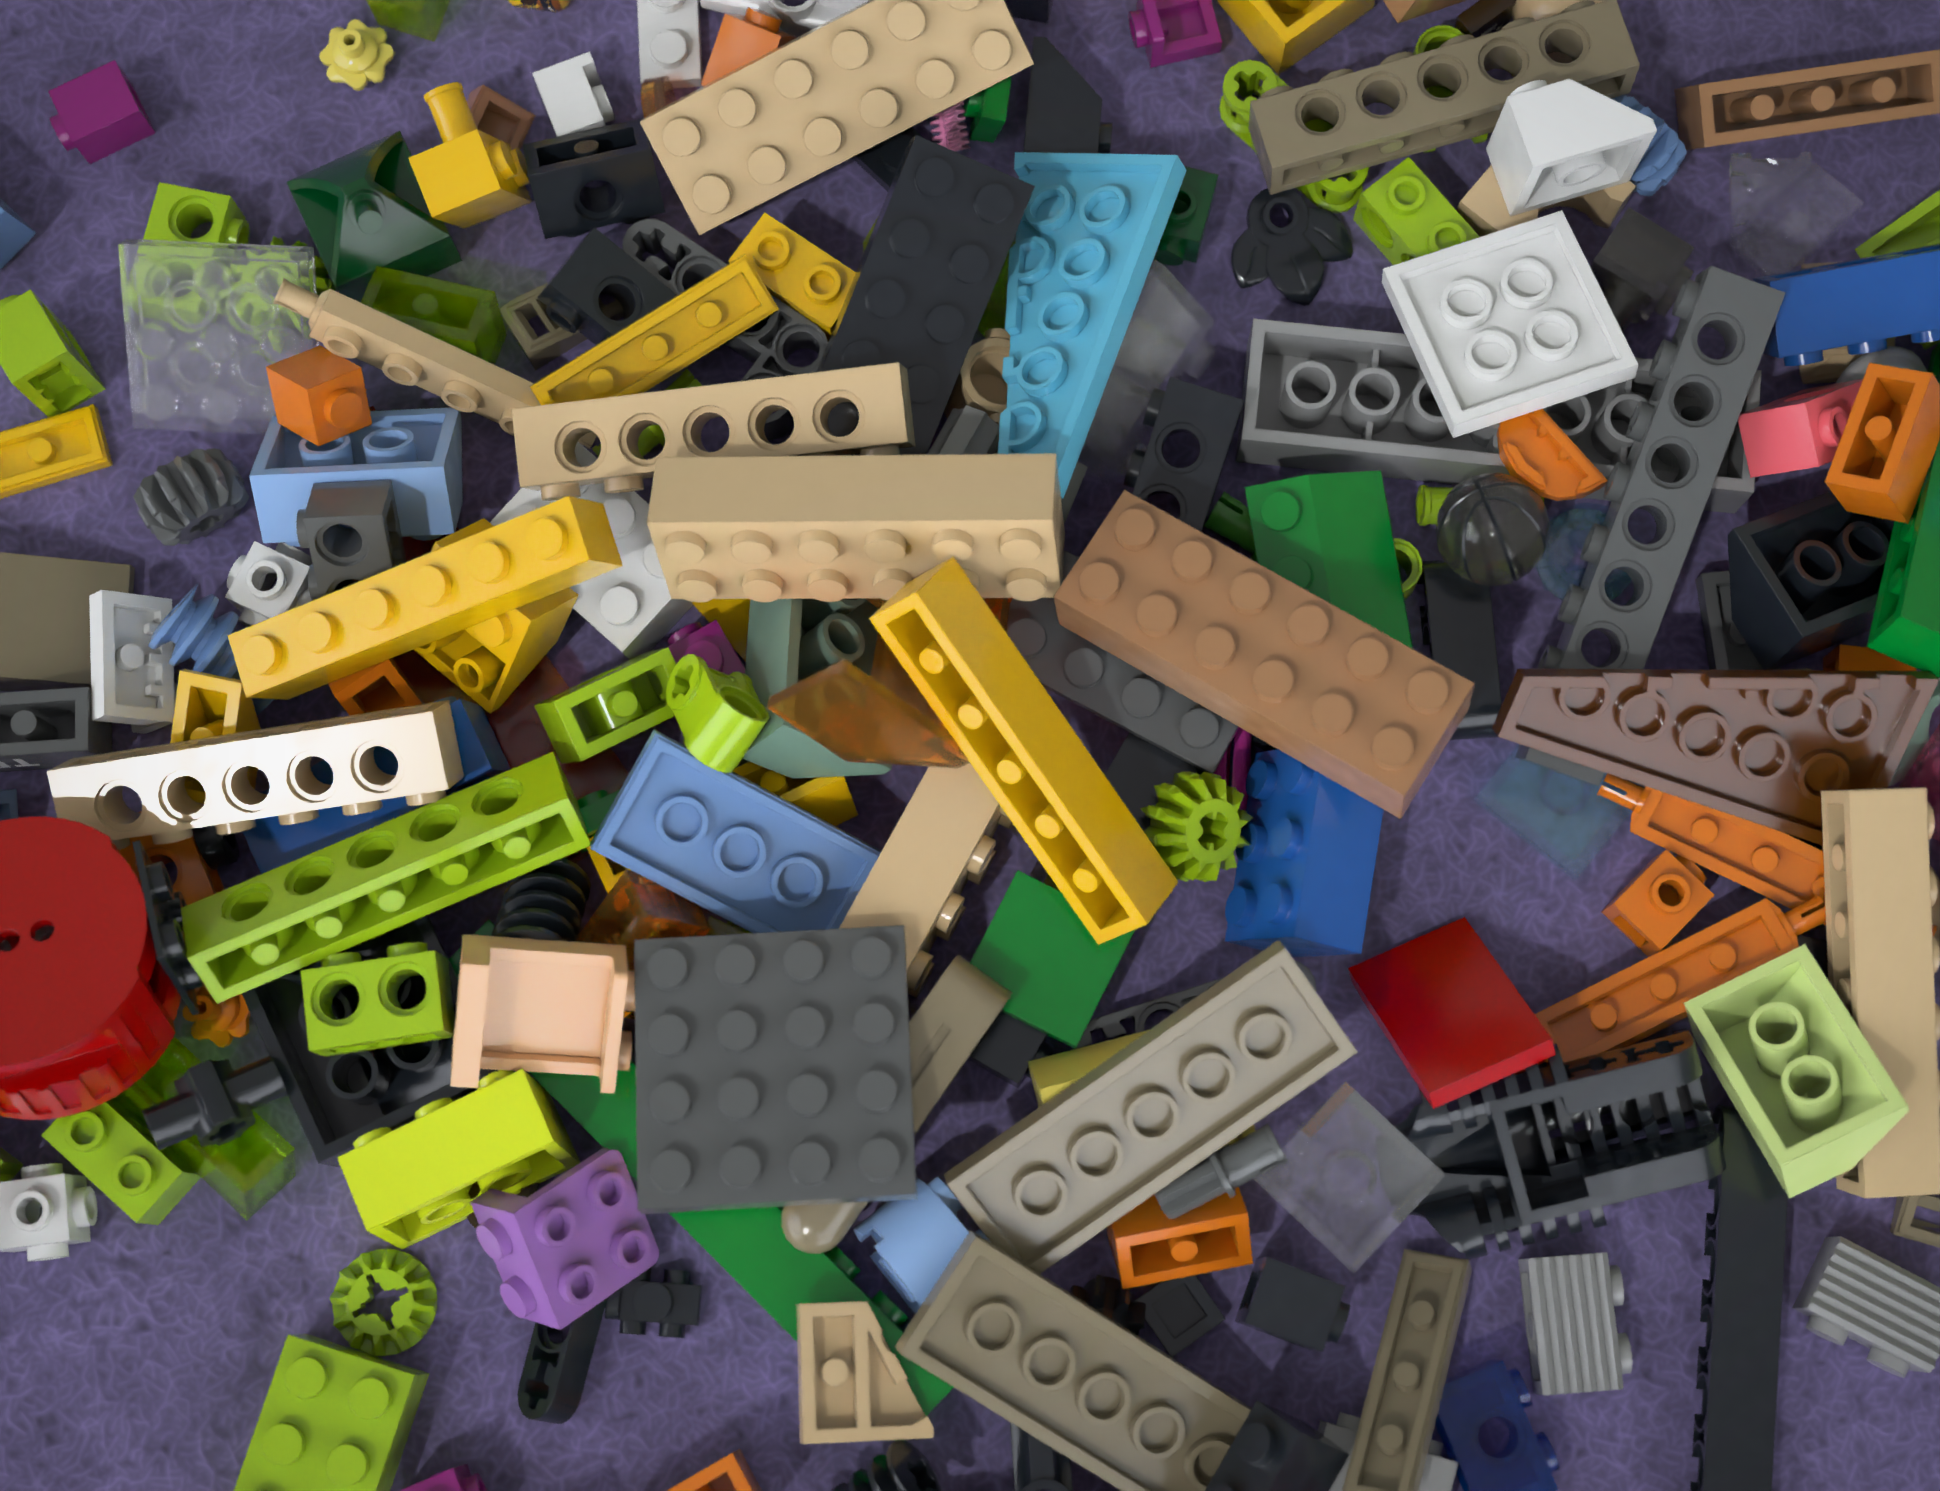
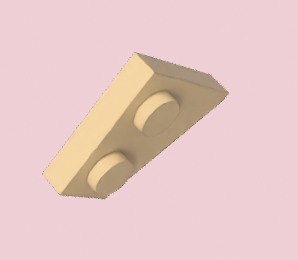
M867 1301L796 1304L801 1444L934 1438V1427L928 1416L924 1415L906 1380L908 1378L896 1355L891 1352L882 1335V1329Z

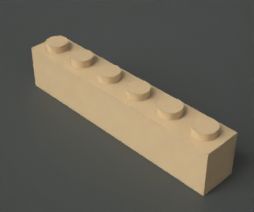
M1927 788L1821 791L1828 981L1906 1101L1909 1109L1899 1122L1851 1170L1836 1176L1837 1189L1862 1198L1940 1194V1071L1938 1070L1937 1041L1940 1039V1008L1935 1002L1934 974L1937 972L1940 964V950L1936 938L1932 935L1931 907L1937 899V881L1934 872L1930 869L1929 840L1934 833L1935 827L1934 812L1932 806L1927 801Z

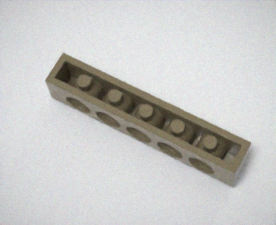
M1590 0L1580 1L1568 6L1558 15L1536 21L1529 17L1520 18L1506 24L1500 31L1480 37L1460 35L1449 39L1437 49L1416 55L1412 52H1400L1387 57L1377 66L1354 72L1352 69H1339L1325 75L1319 82L1295 89L1291 86H1279L1263 93L1259 99L1250 101L1249 131L1271 195L1491 133L1496 126L1507 97L1518 87L1532 81L1545 80L1549 85L1571 79L1611 99L1630 94L1640 63L1617 0H1607L1597 4ZM1561 52L1570 56L1573 62L1558 63L1547 54ZM1502 69L1509 72L1513 78L1505 81L1496 80L1487 71ZM1432 86H1443L1449 89L1453 95L1439 98L1428 93L1426 89ZM1371 103H1383L1391 107L1393 112L1386 115H1377L1368 111L1365 106ZM1319 119L1330 123L1333 128L1325 132H1315L1308 129L1304 124L1311 120Z

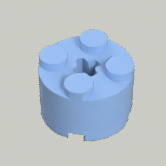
M935 1177L928 1184L916 1178L917 1199L887 1201L854 1228L860 1243L869 1235L873 1237L877 1244L874 1246L876 1251L870 1255V1258L915 1314L969 1233L956 1217L957 1212L962 1208L959 1201L938 1177ZM980 1229L975 1232L976 1234L990 1242V1240Z

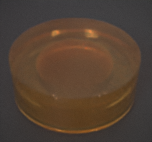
M668 76L648 78L641 85V103L644 118L676 101L673 86Z

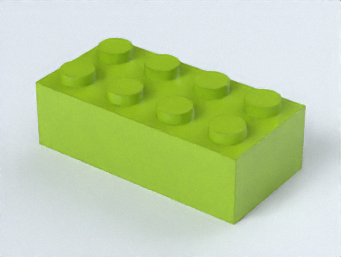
M288 1334L234 1491H390L430 1373L309 1334Z

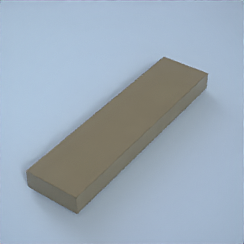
M1404 1249L1342 1491H1419L1472 1273L1468 1259Z

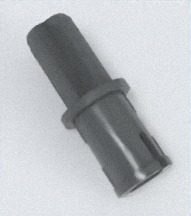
M1267 1123L1248 1136L1217 1150L1155 1193V1197L1164 1214L1169 1219H1175L1226 1192L1230 1198L1237 1195L1234 1190L1235 1188L1265 1172L1288 1163V1160Z

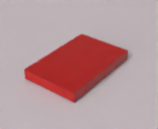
M1465 917L1348 968L1356 991L1433 1109L1556 1055L1551 1036Z

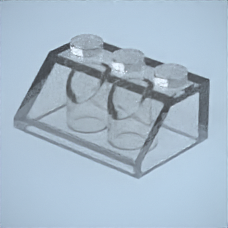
M1156 260L1153 261L1078 458V462L1088 467L1086 474L1110 489L1113 488L1121 474L1123 476L1126 475L1134 449L1146 452L1147 445L1143 442L1153 427L1144 425L1143 420L1153 389L1157 388L1165 391L1170 377L1184 381L1188 375L1199 379L1217 350V347L1210 343L1215 325L1214 319L1168 268Z

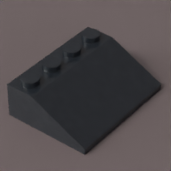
M428 915L338 952L361 953V960L367 961L387 958L386 948L390 946L424 942L427 943L428 951L435 950L448 958ZM448 958L455 1016L459 980ZM320 960L242 993L266 1049L279 1071L290 1102L319 1164L339 1167L340 1164L337 1157L354 1150L353 1142L360 1136L383 1127H390L393 1131L416 1120L415 1112L424 1105L442 1098H452L454 1102L477 1089L450 1086L453 1037L327 1057L309 1051L301 970L321 968ZM422 976L409 977L401 984L398 990V1002L402 1009H412L423 1001L427 988ZM354 985L340 989L333 998L332 1011L337 1020L350 1017L359 1005V993ZM480 1069L479 1080L498 1070Z

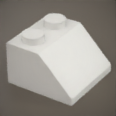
M1571 79L1549 85L1545 80H1536L1518 87L1507 97L1486 151L1511 217L1629 182L1655 136L1657 129L1652 118Z

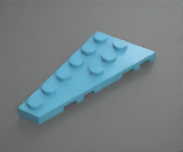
M1015 152L1014 170L1018 174L1019 179L1035 187L1017 229L1016 243L1009 249L1005 330L1010 335L1009 356L1003 358L1002 378L1008 386L1006 409L1000 413L998 454H1056L1061 498L1065 496L1187 170L1178 155Z

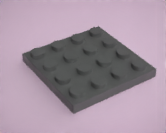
M904 925L634 940L638 1211L641 1214L917 1199Z

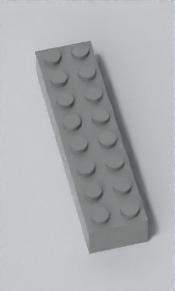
M1253 318L1246 350L1242 390L1244 405L1239 421L1236 462L1340 473L1381 470L1383 477L1455 485L1468 484L1469 477L1472 478V476L1478 480L1498 472L1510 475L1499 455L1496 435L1499 423L1452 438L1405 334ZM1636 358L1638 369L1634 379L1543 408L1607 480L1617 462L1626 464L1634 443V440L1626 437L1629 422L1640 401L1649 403L1657 379L1649 376L1653 359ZM1756 370L1740 414L1759 407L1762 370ZM1681 387L1678 389L1674 398L1677 413L1686 420L1696 421L1702 411V402L1699 395L1689 388ZM1738 420L1704 511L1735 514L1754 493L1755 477L1750 478ZM1658 448L1651 458V468L1658 479L1663 482L1672 483L1678 475L1679 462L1670 450ZM1504 475L1493 476L1481 481L1486 486L1495 483H1513ZM1606 484L1601 489L1584 498L1607 500L1603 498ZM1511 485L1492 487L1493 489L1516 490L1515 486Z

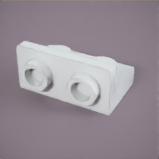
M100 590L90 595L92 721L131 724L133 733L142 734L172 724L177 684L174 682V667L168 662L175 644L170 641L154 650L148 646L153 632L172 610V599Z

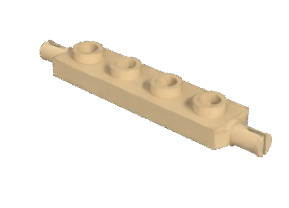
M284 278L273 304H278L309 318L308 323L311 330L309 337L322 342L325 348L333 354L343 358H357L381 369L389 379L396 383L407 386L416 385L440 396L444 403L455 410L467 413L475 412L499 423L500 427L512 436H514L511 409L541 405L529 387L534 383L332 289L322 292L319 296ZM589 432L583 435L578 442L590 449L597 435L594 432Z

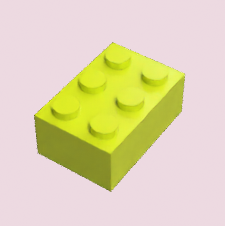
M523 1069L516 1072L508 1070L495 1071L479 1080L477 1091L454 1102L452 1098H442L430 1102L415 1112L416 1120L393 1131L390 1127L370 1131L353 1142L354 1150L337 1157L366 1231L402 1250L467 1219V1216L474 1212L470 1202L491 1188L517 1195L521 1189L537 1182L546 1181L580 1163L550 1093ZM478 1182L481 1190L478 1196L470 1199L468 1192L471 1186Z

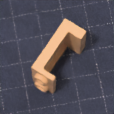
M463 934L452 1045L450 1086L478 1088L480 1069L508 1071L523 1069L526 1072L597 1076L600 1078V1092L614 1094L617 1071H629L632 1052V1031L622 1030L624 1011H635V971L628 970L626 945Z

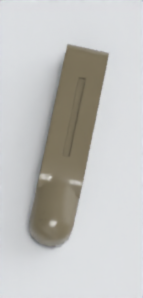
M957 955L909 1022L914 1136L1013 994V992L960 955ZM868 1202L784 1206L781 1213V1227L786 1239L794 1248L807 1254H821L833 1249L845 1237Z

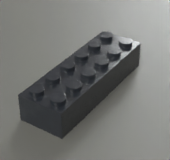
M918 135L914 136L906 146L816 371L823 372L897 362L902 364L908 373L915 447L900 448V455L927 454L1035 187ZM852 402L839 403L831 410L828 417L829 429L836 437L849 435L855 430L859 422L858 409ZM857 453V454H848V455H840V456L860 455V453Z

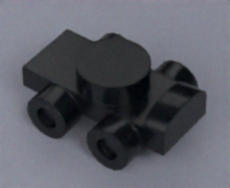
M649 1268L607 1298L605 1319L620 1320L619 1333L645 1335L646 1322L659 1323L658 1336L685 1338L686 1325L699 1326L702 1285L689 1284L691 1271L664 1269L663 1282H650L651 1268Z

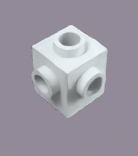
M254 541L247 556L241 555L235 561L227 578V588L229 590L225 598L242 612L238 621L250 627L311 602L308 587V570L310 564H312L311 556L283 542L278 543L276 549L273 550ZM277 577L276 585L272 589H270Z
M51 1163L21 1168L22 1179L0 1182V1252L27 1251L28 1262L69 1257L68 1245L91 1242L90 1226H94L97 1220V1201L94 1190L86 1184V1176L63 1173L62 1163Z

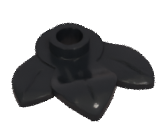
M1268 188L1259 192L1249 204L1246 216L1248 228L1233 244L1231 266L1236 282L1241 289L1259 284L1268 277L1274 287L1284 297L1299 305L1307 306L1313 301L1321 286L1324 273L1323 262H1339L1351 258L1352 243L1347 230L1332 212L1326 209L1307 207L1303 198L1293 189L1270 195ZM1273 206H1281L1287 211L1288 223L1285 227H1277L1271 222L1269 213Z

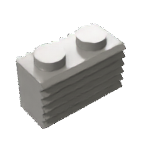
M1842 1236L1825 1237L1792 1307L1810 1317L1805 1328L1841 1346L1844 1345L1847 1337L1870 1349L1866 1358L1867 1361L1896 1376L1905 1378L1908 1370L1930 1373L1935 1368L1936 1360L1940 1356V1287Z
M1608 1252L1518 1259L1533 1394L1555 1395L1624 1389L1622 1374H1629L1632 1371V1352L1627 1334L1617 1333L1614 1306L1623 1305L1624 1285L1619 1266H1609Z

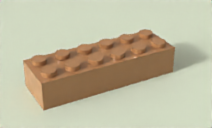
M1126 490L1123 491L1054 595L1059 625L1399 819L1404 815L1469 710L1474 688L1473 682Z

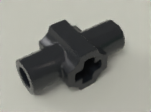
M271 1055L236 1070H233L229 1059L218 1061L209 1059L188 1068L182 1077L174 1081L177 1095L142 1109V1113L159 1151L195 1135L201 1147L215 1144L220 1146L241 1137L249 1127L256 1124L252 1110L287 1096V1092Z

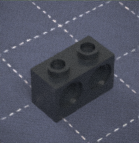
M1264 1257L1258 1258L1255 1261L1234 1322L1305 1349L1323 1352L1326 1342L1338 1343L1349 1315L1350 1304L1341 1301L1345 1289L1344 1285L1275 1259Z

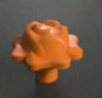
M205 985L194 989L200 1014L193 1016L187 1005L182 1010L185 1020L194 1022L191 1027V1035L194 1039H209L218 1047L225 1048L231 1044L233 1036L239 1038L247 1036L251 1013L242 993L217 1004Z

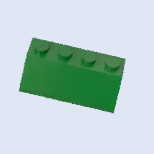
M1381 470L1307 474L1245 487L1258 564L1413 649Z

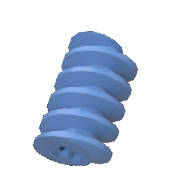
M196 584L153 632L148 646L154 650L172 641L175 647L168 663L173 667L192 658L196 661L192 669L193 671L241 680L228 639V635L234 632L239 616L232 610L214 619L213 615L219 602L218 597L212 593L194 602L193 597L198 587V584ZM252 698L256 714L259 715L274 699Z

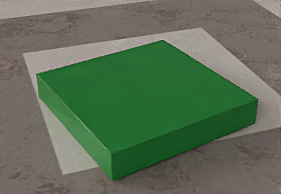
M1017 870L970 963L1013 992L1001 1010L1002 1012L1076 1049L1135 930L1098 945L1061 891Z

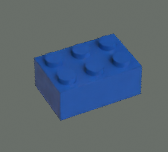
M1279 749L1255 753L1254 763L1246 778V792L1248 794L1246 812L1253 819L1241 828V835L1251 845L1235 848L1238 862L1234 887L1228 896L1225 906V917L1228 922L1225 942L1263 951L1277 940H1280L1291 957L1361 954L1384 809Z

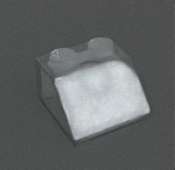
M1345 1081L1280 1144L1288 1163L1255 1177L1254 1180L1351 1272L1355 1273L1446 1174Z

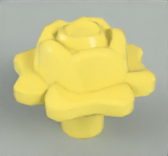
M359 19L350 21L346 29L342 27L331 29L329 43L319 55L322 64L328 66L326 72L328 79L335 83H346L357 91L364 89L369 81L374 83L382 82L385 78V67L395 55L392 46L386 43L387 34L385 30L380 27H367Z

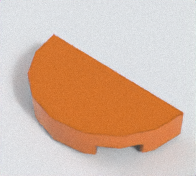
M1544 409L1499 423L1496 435L1500 459L1510 476L1518 484L1531 488L1539 496L1555 501L1582 499L1601 489L1608 480Z

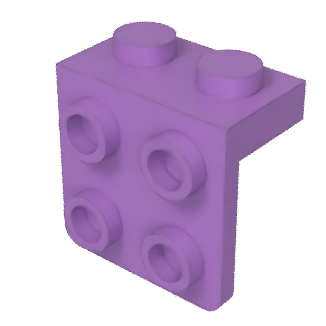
M603 1148L529 1197L491 1188L470 1202L479 1226L476 1228L477 1238L485 1252L494 1259L503 1281L500 1285V1293L506 1306L519 1318L562 1330L652 1267L659 1257V1249L646 1215L638 1211L637 1192L623 1156L614 1149Z

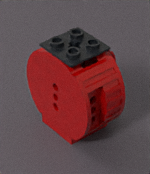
M46 816L21 817L0 821V1116L23 1120L54 1119L78 1114L107 1102L142 1078L163 1055L176 1034L173 1021L176 1018L181 997L193 1016L200 1014L194 989L203 987L204 983L187 959L186 945L182 935L184 929L181 908L187 906L185 899L180 891L174 893L164 862L152 863L140 841L133 842L141 883L127 861L119 853L112 839L91 826L64 818Z

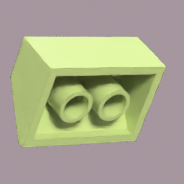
M1805 944L1684 1002L1696 1042L1789 1199L1851 1170L1909 1111L1906 1101Z

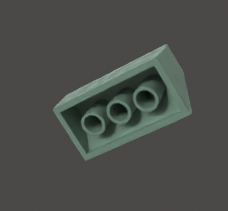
M858 598L824 602L817 599H777L772 602H757L750 599L745 674L752 679L753 688L760 702L767 709L770 718L742 759L792 779L883 775L892 769L896 656L869 619L887 602L886 600L880 598Z

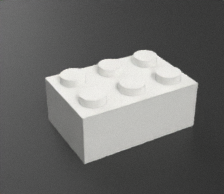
M577 442L575 455L579 464L582 467L593 464L597 458ZM604 483L580 486L581 497L578 498L603 503L623 566L571 586L570 588L578 594L573 609L628 659H632L651 651L693 604L685 599H671L647 525L649 504L635 491L605 493ZM521 488L490 523L493 526L499 525L557 500L542 501L541 490L535 491Z

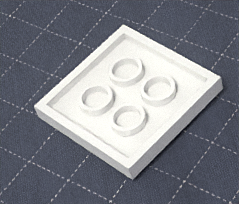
M1562 210L1383 269V287L1452 438L1636 377L1638 362Z

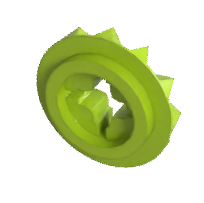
M379 1249L360 1254L357 1259L339 1272V1279L334 1292L329 1297L333 1307V1326L340 1331L350 1347L374 1356L398 1354L417 1344L426 1335L434 1321L438 1300L434 1280L424 1264L411 1254L395 1249ZM372 1276L375 1283H380L384 1291L408 1289V1293L399 1296L400 1300L391 1306L393 1314L391 1320L395 1327L394 1329L390 1321H386L381 1313H366L360 1316L358 1314V1311L366 1308V1304L374 1299Z

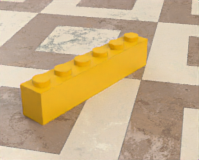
M567 496L228 635V639L246 698L288 700L619 568L623 564L603 503Z
M951 557L907 582L869 618L1082 923L1098 945L1148 924L1179 883L958 562L954 557Z

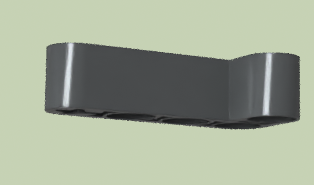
M644 219L636 222L627 230L623 238L622 250L677 295L727 265L691 239L658 219ZM663 249L667 264L653 255H656ZM646 251L653 254L644 262L642 255ZM668 265H669L672 269H674L672 276H671V273H670V270H669ZM770 294L779 310L766 317L768 319L766 326L754 333L743 331L724 344L753 363L741 380L748 381L816 372L828 344L825 333L816 324ZM801 348L811 349L818 354L817 359L806 367H796L787 362L789 356ZM781 409L767 418L764 426L767 440L780 438L793 427L794 419L788 410Z

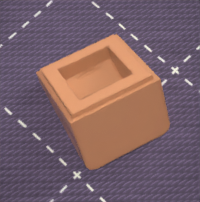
M483 84L471 91L467 104L477 129L509 144L511 149L519 148L520 150L536 115Z

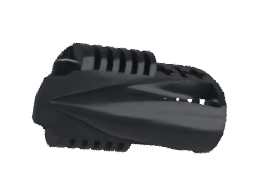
M1688 1029L1676 1030L1670 1036L1564 1063L1558 1045L1555 1043L1553 1045L1556 1055L1547 1058L1549 1067L1539 1069L1536 1063L1525 1068V1073L1511 1074L1435 1109L1431 1107L1420 1090L1423 1103L1415 1105L1405 1120L1377 1135L1382 1179L1397 1211L1402 1214L1426 1218L1448 1243L1462 1254L1465 1253L1466 1259L1469 1260L1488 1255L1483 1238L1485 1235L1495 1233L1499 1251L1502 1252L1512 1249L1507 1233L1509 1229L1518 1228L1523 1246L1535 1243L1531 1224L1542 1223L1547 1240L1559 1237L1554 1218L1562 1216L1566 1218L1570 1234L1582 1232L1583 1229L1578 1212L1586 1210L1589 1211L1594 1228L1606 1226L1602 1206L1702 1182L1723 1173L1727 1168V1163L1719 1133L1713 1124L1710 1110L1706 1104L1700 1081L1702 1068L1694 1038ZM1610 1113L1612 1123L1602 1125L1600 1115ZM1694 1120L1696 1127L1686 1129L1685 1122ZM1585 1121L1587 1129L1575 1132L1573 1124ZM1672 1127L1673 1132L1660 1135L1659 1131ZM1560 1129L1561 1136L1550 1139L1548 1131ZM1642 1136H1646V1137H1647V1138H1643V1139L1634 1140L1635 1138H1639V1137H1642Z

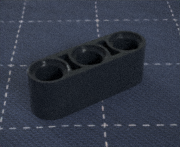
M1467 558V566L1471 576L1478 583H1489L1486 560L1484 558ZM1463 559L1448 560L1455 567L1465 571ZM1444 560L1422 561V573L1417 584H1424L1425 606H1419L1423 645H1429L1431 660L1474 683L1469 710L1450 740L1498 737L1492 727L1502 706L1490 585L1484 586L1474 583L1469 578L1467 572L1464 574L1453 569Z

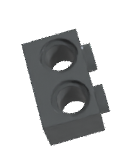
M391 480L313 484L306 509H299L296 519L299 545L301 548L310 549L313 563L310 564L308 570V587L312 601L357 583L352 579L362 581L407 562ZM339 524L348 525L354 529H347Z

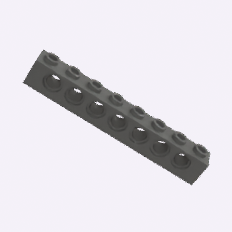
M1710 266L1696 275L1695 281L1687 278L1682 284L1672 310V315L1680 318L1672 342L1665 339L1661 342L1650 367L1649 376L1657 379L1649 403L1640 401L1633 412L1626 437L1634 440L1626 464L1617 462L1610 473L1603 498L1611 501L1603 525L1594 523L1587 534L1580 559L1587 561L1588 565L1580 586L1571 584L1564 595L1557 620L1564 622L1565 626L1557 647L1548 645L1545 648L1537 669H1644L1784 299L1785 292L1714 266ZM1702 327L1714 328L1723 336L1725 350L1720 359H1711L1705 356L1699 349L1697 338ZM1681 387L1692 389L1701 399L1702 411L1696 421L1682 418L1675 409V394ZM1658 448L1670 450L1678 459L1679 472L1672 483L1661 481L1652 471L1651 458ZM1636 508L1648 511L1655 519L1656 533L1648 544L1637 542L1629 533L1628 519ZM1614 569L1626 572L1632 579L1634 586L1631 599L1623 606L1613 603L1605 592V580ZM1594 629L1604 633L1611 645L1609 658L1598 667L1589 664L1583 657L1581 650L1584 637ZM1521 744L1515 758L1589 785L1600 786L1604 775L1602 771Z

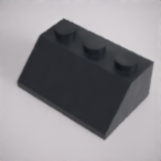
M1832 491L1732 529L1728 534L1732 621L1763 670H1775L1871 630L1894 521L1847 512Z

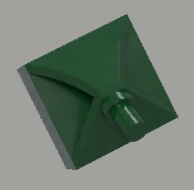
M400 131L286 182L336 290L365 305L462 261L445 222L431 217L408 159L413 155Z

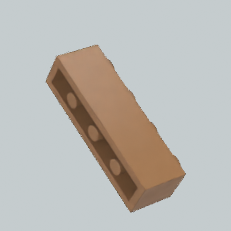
M1940 50L1704 83L1674 89L1679 139L1684 143L1686 150L1939 114Z

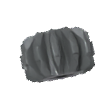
M209 448L207 450L195 449L186 456H176L172 462L158 466L154 474L143 478L133 498L139 508L138 514L147 529H150L151 533L163 545L175 546L179 543L189 544L201 536L206 538L215 529L223 528L229 519L239 516L242 507L245 506L249 499V495L244 487L245 482L232 461L228 460L220 449Z

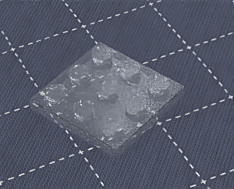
M125 239L119 243L133 428L266 434L272 416H276L266 366L319 346L318 340L309 337L311 332L308 323L309 318L278 304H273L284 278L316 294L314 247Z

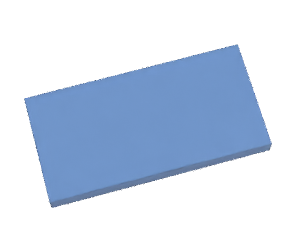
M653 730L594 835L590 846L591 850L752 933L839 929L882 852L878 848L735 772L723 773L706 766L697 760L688 751L686 746L656 730Z

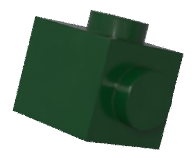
M1184 166L1187 171L1155 253L1154 261L1170 266L1181 265L1183 260L1197 262L1215 196L1218 174Z

